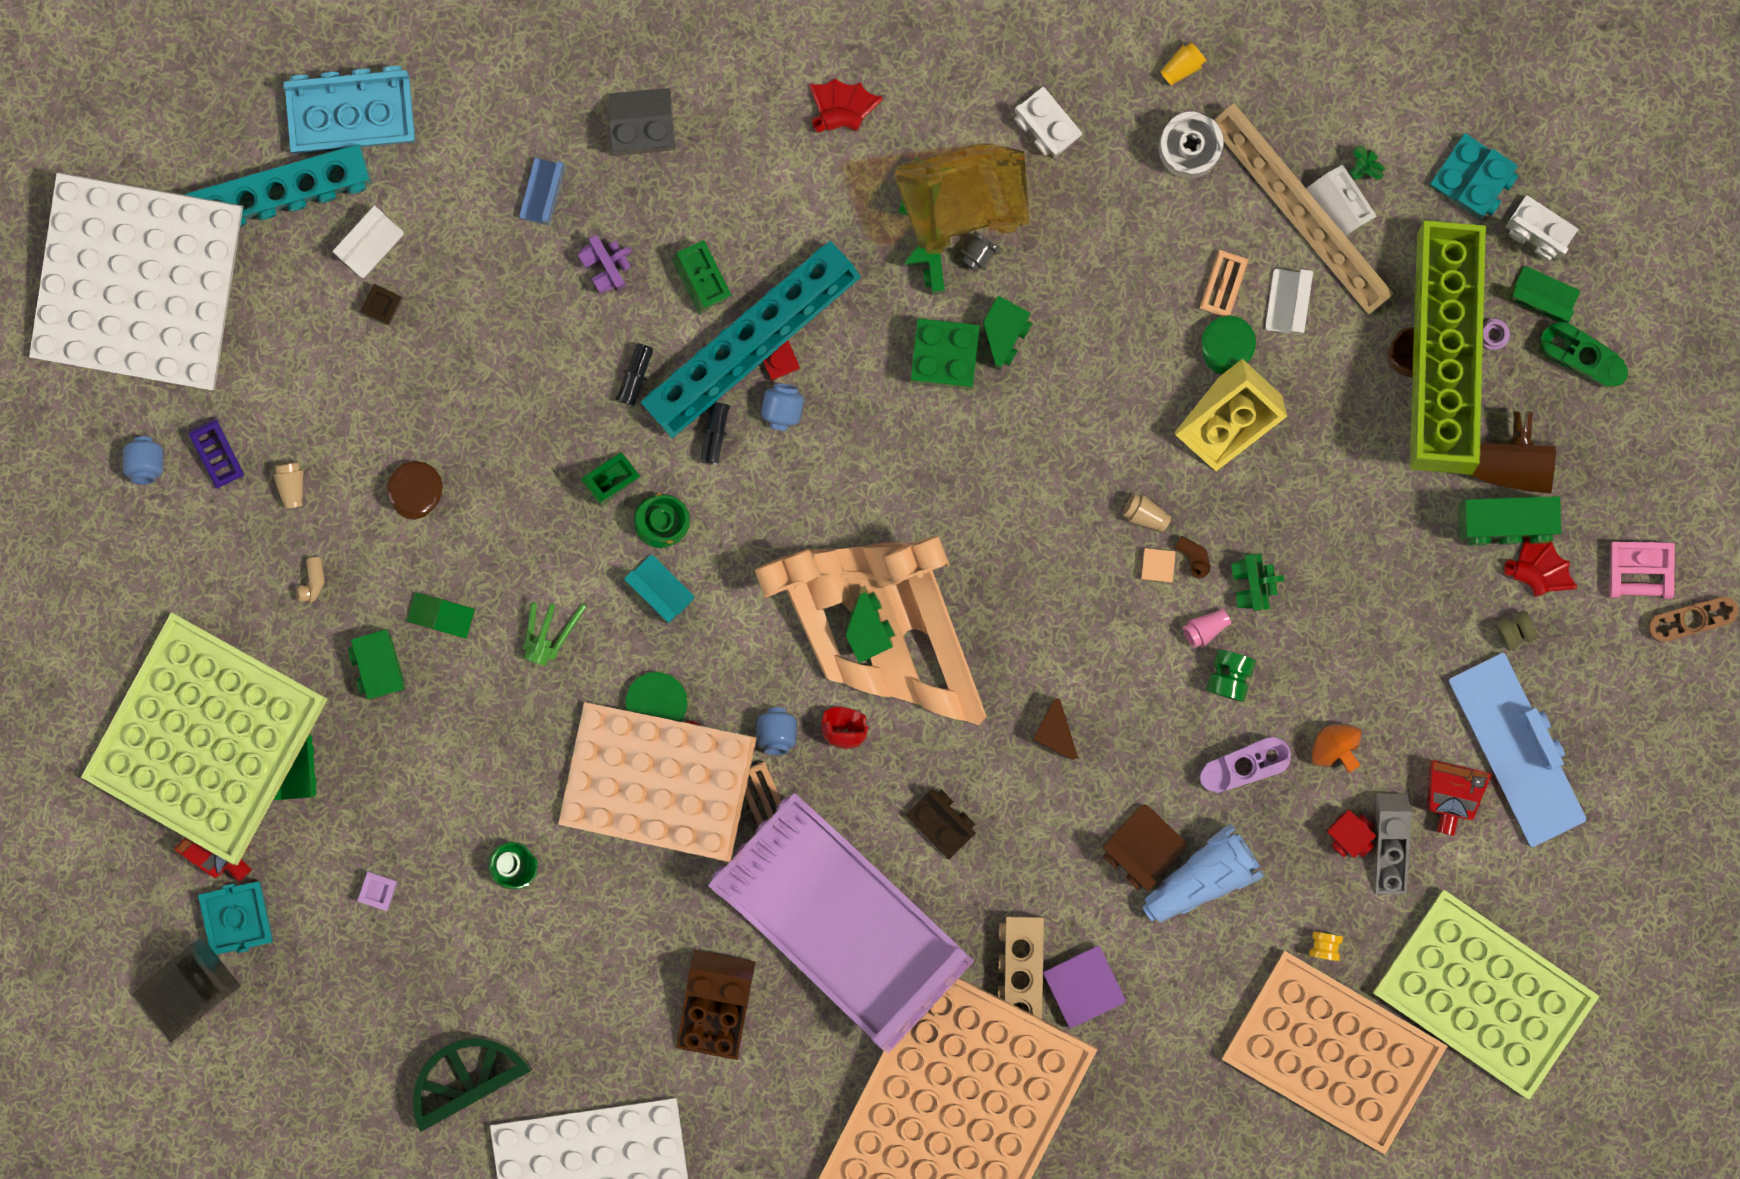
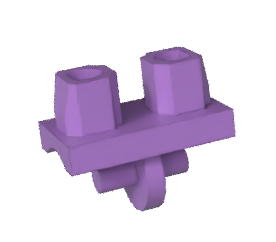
M595 235L590 238L591 244L585 246L577 254L586 269L599 261L603 263L606 271L592 278L599 293L602 294L615 288L618 291L625 288L626 285L614 264L619 263L623 272L629 270L631 265L627 257L633 253L631 247L621 250L617 241H613L608 245L613 253L609 257L599 237Z

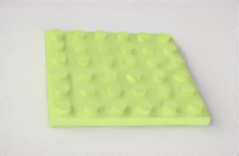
M171 612L81 778L231 864L238 865L328 699Z

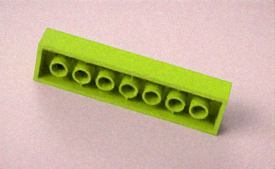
M1424 220L1417 233L1410 470L1472 475L1480 463L1485 225Z

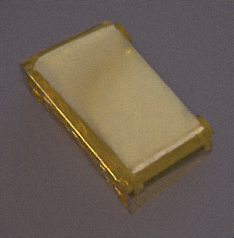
M982 143L894 167L895 181L919 247L926 249V253L944 252V248L950 245V237L988 226L998 228V232L1011 233L1017 231V227L1029 224L1025 152L1022 150L997 144Z

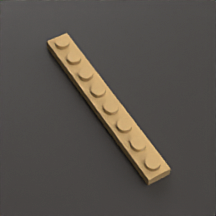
M1235 103L1226 108L1214 120L1221 129L1223 141L1368 315L1371 314L1394 293Z

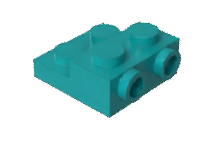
M1464 133L1430 183V186L1481 220L1486 214L1489 216L1494 214L1502 202L1497 198L1502 189L1505 188L1509 191L1519 177L1515 173L1518 165L1493 148L1490 150Z

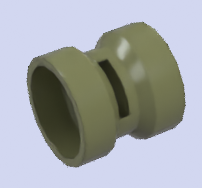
M1525 610L1517 613L1512 620L1504 619L1496 623L1498 633L1508 651L1517 648L1519 643L1523 641L1530 642L1538 638L1534 624Z

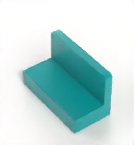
M650 555L635 571L632 570L624 578L669 624L695 598L654 555Z

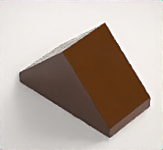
M1058 698L1052 701L1032 740L1070 760L1078 758L1061 700Z

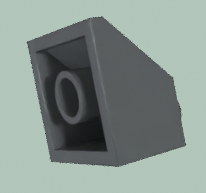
M670 88L608 94L611 144L614 156L676 150Z

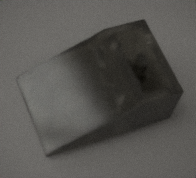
M202 937L167 963L132 995L172 1043L238 990L241 985Z

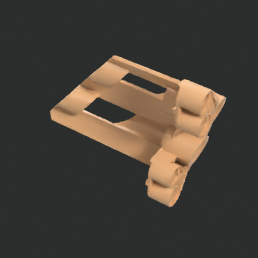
M939 536L913 543L882 542L839 549H806L792 555L780 557L754 569L765 599L776 593L787 591L826 679L846 684L870 694L883 697L892 696L921 705L933 713L952 719L968 721L978 726L986 719L985 710L933 573L935 569L950 566ZM863 586H866L869 593H876L882 609H879L878 612L883 621L889 620L896 635L891 638L893 648L870 658L872 666L856 663L841 657L823 610L842 603L851 612L859 589ZM916 629L929 636L948 689L935 687L920 681L904 639V634L907 631Z

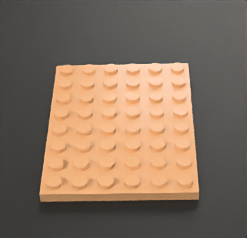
M959 977L889 1053L883 1051L818 1179H1031L1098 1048Z

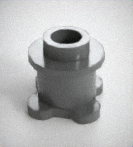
M974 231L972 242L966 250H961L960 253L964 256L962 262L977 272L979 268L986 270V263L993 254L997 255L1000 252V248L977 231Z

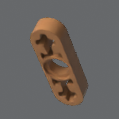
M1719 597L1658 614L1649 621L1648 632L1654 640L1666 642L1728 625L1737 618L1738 606L1729 597ZM1720 602H1723L1724 607L1730 606L1731 612L1727 613L1726 620L1720 615L1711 617L1710 619L1713 624L1708 625V615L1703 606L1708 605V612L1719 609ZM1690 610L1697 611L1701 616V624L1695 629L1689 628L1684 621L1686 613ZM1678 614V624L1683 630L1682 633H1678V627L1668 629L1667 636L1665 637L1662 632L1656 633L1655 627L1659 625L1660 619H1663L1664 623L1674 622L1676 619L1673 615Z

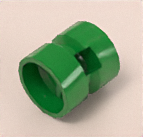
M1217 649L1213 663L1216 672L1210 674L1205 691L1244 702L1249 687L1246 683V678L1252 677L1256 660L1227 650Z

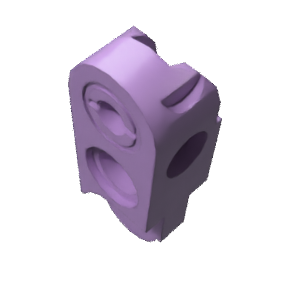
M1276 737L1264 738L1206 763L1200 772V783L1206 790L1219 793L1285 771L1290 764V749L1282 739ZM1269 750H1274L1277 753V759L1274 762H1270L1266 758V753ZM1242 757L1248 759L1251 763V771L1245 776L1239 775L1235 770L1236 761Z

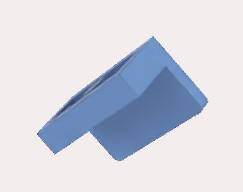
M539 158L534 159L519 215L520 219L550 226L566 167L564 162L557 161V163Z

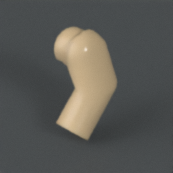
M312 557L306 560L309 580L306 586L300 585L296 589V597L299 602H314L325 583L320 557Z

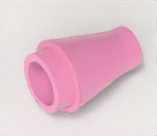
M1221 608L1216 612L1188 620V624L1183 626V632L1193 648L1204 647L1222 630L1231 625V620L1226 611Z

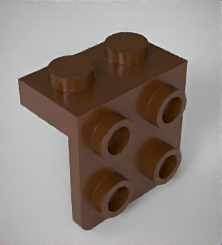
M1141 805L1101 848L1106 852L1102 857L1115 869L1120 865L1128 873L1125 879L1136 890L1139 891L1143 887L1146 891H1149L1157 883L1156 880L1186 850L1187 843L1148 805Z

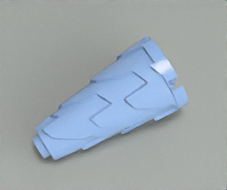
M1231 823L1207 841L1208 844L1193 854L1184 865L1162 880V884L1145 897L1146 904L1142 907L1152 922L1157 919L1161 923L1180 913L1185 914L1207 901L1220 898L1237 888L1239 890L1264 877L1263 871L1259 870L1254 873V870L1259 868L1260 865L1241 835L1238 834L1236 836L1234 833L1230 836V833L1235 831V827Z

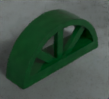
M471 1037L445 1046L427 1061L415 1084L413 1111L420 1132L529 1073L533 1068L516 1049L496 1039ZM476 1046L488 1048L477 1086H475L456 1050ZM497 1051L505 1054L516 1063L513 1067L489 1079ZM446 1055H448L467 1092L428 1081L431 1071ZM424 1090L454 1098L430 1113L425 1114Z

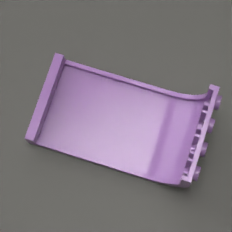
M796 793L791 797L784 798L779 803L777 812L770 820L763 821L757 827L755 836L748 843H743L736 849L731 862L727 866L720 867L713 874V881L708 885L716 894L726 900L763 933L887 1053L902 1040L974 962L963 949Z

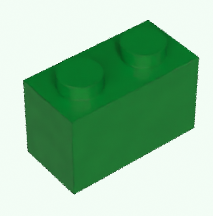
M385 629L351 639L352 647L348 648V653L352 665H358L361 677L356 678L361 696L366 695L367 700H374L407 690L390 630Z

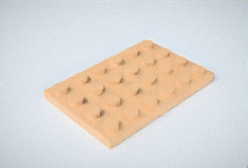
M584 702L558 825L731 862L756 738Z
M1283 950L1221 1059L1385 1155L1445 1052L1447 1045Z

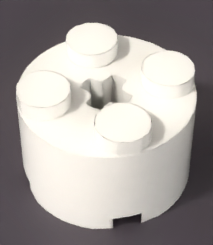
M1184 112L1172 118L1164 128L1159 141V155L1164 166L1175 176L1187 179L1198 178L1210 172L1218 162L1223 149V135L1218 124L1211 118L1198 112ZM1187 139H1190L1192 143H1198L1195 152H1191L1189 148H1184Z

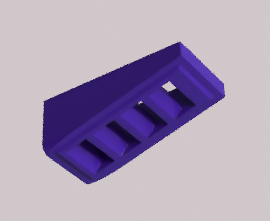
M213 418L188 431L216 489L245 475L217 418ZM215 430L217 435L203 442L200 441V436ZM221 441L222 447L206 454L205 448ZM227 453L229 458L214 465L211 464L210 460ZM230 464L233 465V470L219 477L217 476L216 471Z

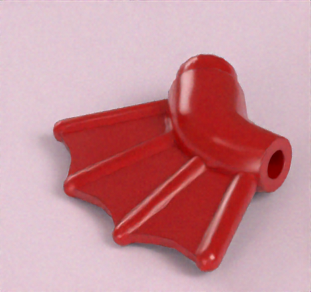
M836 78L826 84L811 83L809 88L820 115L812 119V126L816 133H822L825 130L829 132L841 127L857 132L864 118L883 100V97L870 94L863 88L862 83L848 85L838 81Z
M1525 538L1518 560H1506L1503 568L1504 575L1513 576L1514 580L1528 585L1535 597L1542 596L1551 591L1575 590L1578 587L1570 577V562L1557 554L1553 542L1530 544V538Z

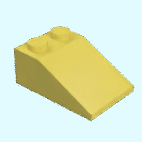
M1242 359L1215 381L1177 428L1175 435L1210 467L1218 471L1287 417L1283 396Z

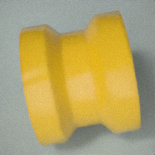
M1313 931L1314 946L1310 949L1309 956L1340 961L1341 955L1338 949L1339 945L1343 943L1344 936Z

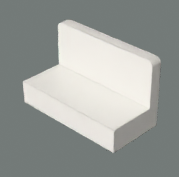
M1343 165L1326 173L1306 188L1345 236L1377 217Z
M374 205L332 252L361 278H365L401 239L404 233Z
M1281 269L1273 271L1265 325L1267 331L1300 336L1304 334L1313 271L1302 269L1299 272Z

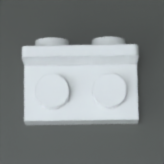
M1044 86L1024 103L1015 107L1014 112L1017 116L1014 120L1025 133L1030 130L1037 138L1034 144L1044 156L1050 154L1053 159L1056 158L1083 135Z

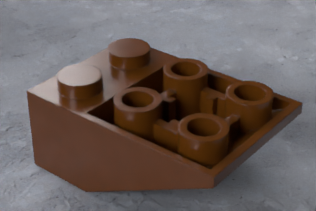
M694 950L678 1033L677 1049L738 1060L756 961Z

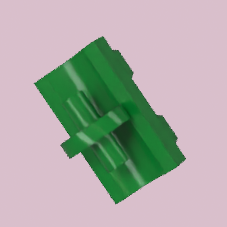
M1262 554L1245 555V559L1231 563L1234 580L1248 578L1250 590L1236 592L1237 607L1253 609V611L1270 609L1268 594L1269 596L1278 595L1276 583L1284 582V575L1275 576L1274 565H1264Z

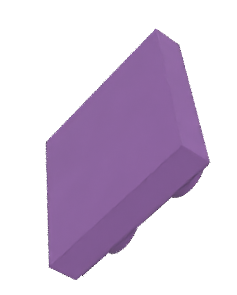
M1099 945L1043 971L1069 1029L1126 1003Z

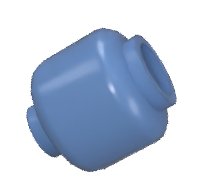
M775 383L774 387L765 391L761 416L764 420L770 422V428L787 431L789 426L797 425L801 421L804 397L798 392V387L785 383Z
M139 436L134 438V442L128 443L123 448V474L130 478V481L134 484L147 485L154 483L155 479L163 474V448L153 442V439L150 437Z
M769 708L767 713L760 715L756 721V744L764 749V753L768 755L788 754L789 749L793 748L797 742V720L794 716L786 713L784 708Z

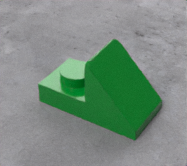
M931 229L904 263V267L929 265V269L923 270L925 288H931L932 295L945 294L938 229Z

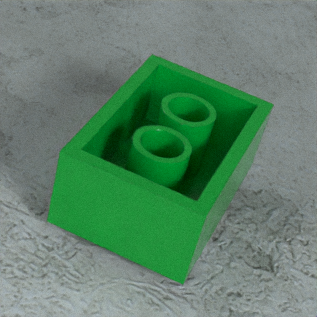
M1560 496L1466 499L1458 503L1459 541L1467 540L1468 546H1484L1491 543L1490 539H1499V545H1515L1522 543V538H1530V544H1545L1552 542L1553 537L1562 534Z

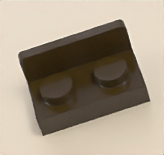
M931 789L906 816L950 859L976 834L972 830L976 824L963 811L958 815L950 807L954 801L942 789L937 793Z

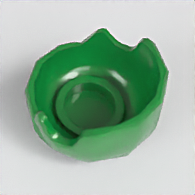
M506 842L495 847L489 856L488 872L493 881L502 888L520 890L530 885L537 876V858L521 843Z

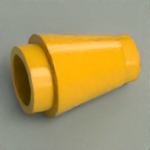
M1191 41L1186 46L1183 44L1160 73L1172 86L1174 83L1202 69L1201 65L1207 60Z

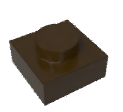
M373 284L360 312L390 326L403 297L377 284Z

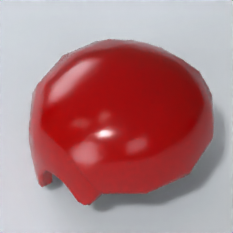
M831 707L824 711L821 732L824 739L830 745L847 750L858 748L866 740L869 727L866 725V716L863 713L846 707Z

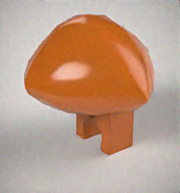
M1331 724L1323 727L1317 734L1313 745L1312 763L1315 766L1331 767L1339 759L1348 773L1357 769L1361 765L1351 750L1354 751L1359 747L1362 729L1348 724Z

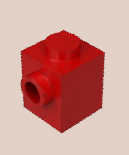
M1346 809L1325 831L1334 840L1331 844L1332 848L1343 858L1347 855L1351 858H1355L1357 855L1363 858L1375 846L1372 840L1376 835L1371 831L1375 826L1364 815L1360 814L1357 817L1350 809Z

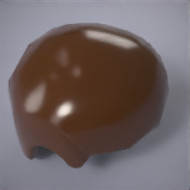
M1414 327L1399 331L1387 353L1390 366L1400 375L1413 378Z

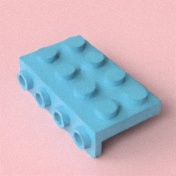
M401 66L384 67L383 72L371 73L370 69H357L352 71V75L340 76L339 72H325L321 74V78L309 79L308 75L290 76V81L283 82L292 154L339 150L360 144L361 147L416 142L410 74L407 70H402Z

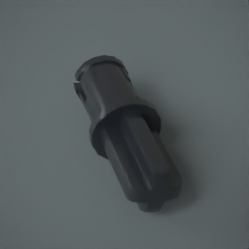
M642 343L636 344L627 370H623L625 376L616 400L635 406L642 382L647 379L644 375L653 353L652 347Z
M715 402L710 407L707 428L703 429L702 432L705 434L700 460L705 464L717 465L719 463L723 437H727L725 426L730 409L728 404Z

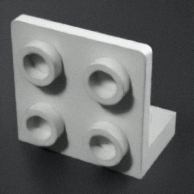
M1528 195L1524 197L1505 226L1510 230L1508 235L1521 244L1527 241L1536 247L1534 252L1538 256L1549 262L1552 258L1558 261L1569 250L1567 246L1578 231V228Z

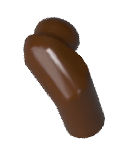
M1181 535L1175 549L1189 557L1192 576L1197 579L1204 578L1209 574L1211 567L1206 548Z

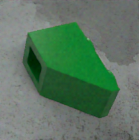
M999 295L982 326L994 366L1001 370L1004 364L1010 366L1018 352L1013 346L1018 337L1025 339L1033 323L1028 321L1031 315L1030 312Z
M866 586L859 589L845 628L846 638L859 663L893 648L891 638L896 636L889 620L883 621L878 612L879 609H882L876 593H869Z

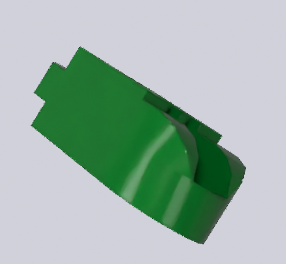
M1556 322L1548 326L1541 333L1539 347L1543 355L1548 359L1605 388L1617 387L1626 381L1628 368L1624 363L1625 360L1572 324ZM1554 337H1561L1564 344L1561 348L1552 344ZM1582 349L1592 352L1594 360L1591 365H1585L1580 361L1579 353Z

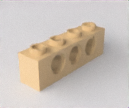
M1005 916V923H999V942H1005V954H999L998 973H1004V986L998 985V997L1013 1005L1018 1002L1025 1003L1028 1006L1029 1013L1042 1019L1044 917ZM1019 939L1026 940L1030 945L1029 953L1024 957H1017L1012 952L1013 943ZM1017 971H1024L1029 976L1028 985L1021 989L1015 988L1011 983L1012 975Z

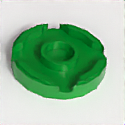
M662 672L647 673L637 678L629 687L625 699L626 711L678 722L684 719L688 708L687 694L682 684L673 676Z

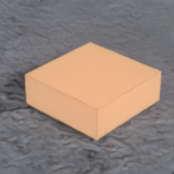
M1144 548L1141 580L1173 583L1176 551Z

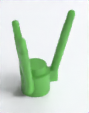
M532 602L526 640L522 648L526 650L523 658L543 666H547L549 659L555 660L558 650L586 609L585 604L580 605L553 647H550L552 641L545 638L553 617L555 604L551 603L549 605L539 636L535 635L533 638L537 604Z

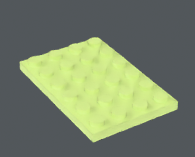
M1444 889L1439 893L1372 992L1528 1100L1537 1090L1600 997Z

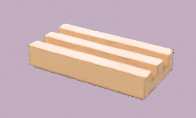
M1222 250L1218 251L1199 308L1200 310L1220 316L1231 314L1249 259ZM1225 258L1228 259V263L1214 305L1212 306L1208 302L1222 260ZM1234 262L1240 263L1226 309L1224 310L1219 307Z
M765 762L751 767L749 775L770 820L774 814L757 777V771H762L776 806L781 802V798ZM747 785L745 797L759 826L763 820Z

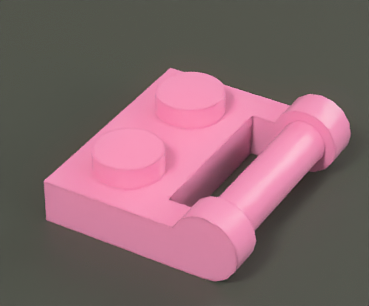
M1610 542L1609 597L1620 598L1621 595L1662 596L1663 599H1673L1675 543ZM1621 574H1663V583H1621Z

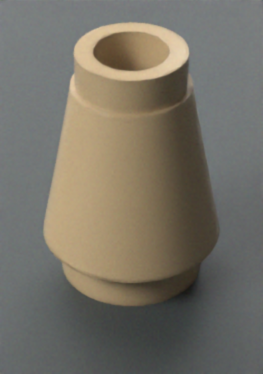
M299 462L275 465L273 477L285 509L303 506L304 469H300Z
M1135 493L1129 498L1122 514L1128 518L1130 523L1158 530L1162 533L1166 530L1171 520L1170 515L1166 514L1165 511L1143 494L1138 496Z

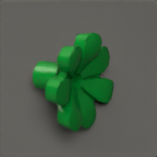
M1362 145L1356 146L1353 150V154L1357 159L1355 162L1356 166L1350 170L1351 175L1356 180H1359L1365 174L1376 180L1382 179L1384 177L1382 172L1386 169L1380 162H1375L1378 159L1376 153L1371 150L1367 154V150Z

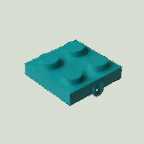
M261 881L235 886V883L222 886L223 889L198 895L211 956L232 951L242 953L249 951V947L274 942Z

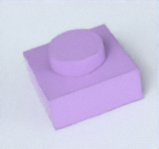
M368 871L357 902L388 911L398 881Z

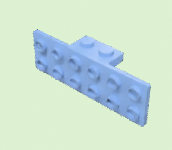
M1501 653L1450 678L1449 684L1529 846L1535 847L1584 823L1586 816L1561 768L1564 765L1562 757L1565 756L1564 750L1557 739L1552 740L1547 730L1551 728V724L1544 711L1538 712L1537 708L1531 707L1506 654Z

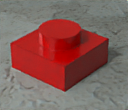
M788 340L763 361L772 381L800 369Z

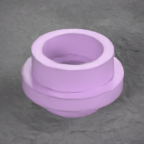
M1499 319L1485 321L1483 323V346L1489 350H1498L1504 347L1510 337L1508 326ZM1490 329H1496L1499 332L1497 340H1491L1488 337Z

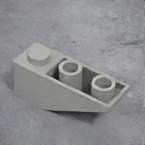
M1376 794L1375 894H1407L1411 807L1408 794Z

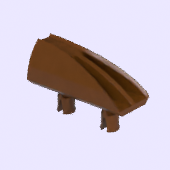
M1513 411V439H1509V441L1480 439V463L1470 476L1506 488L1551 493L1555 471L1556 446L1551 442H1534V440H1531L1534 412L1526 411L1522 426L1521 412Z

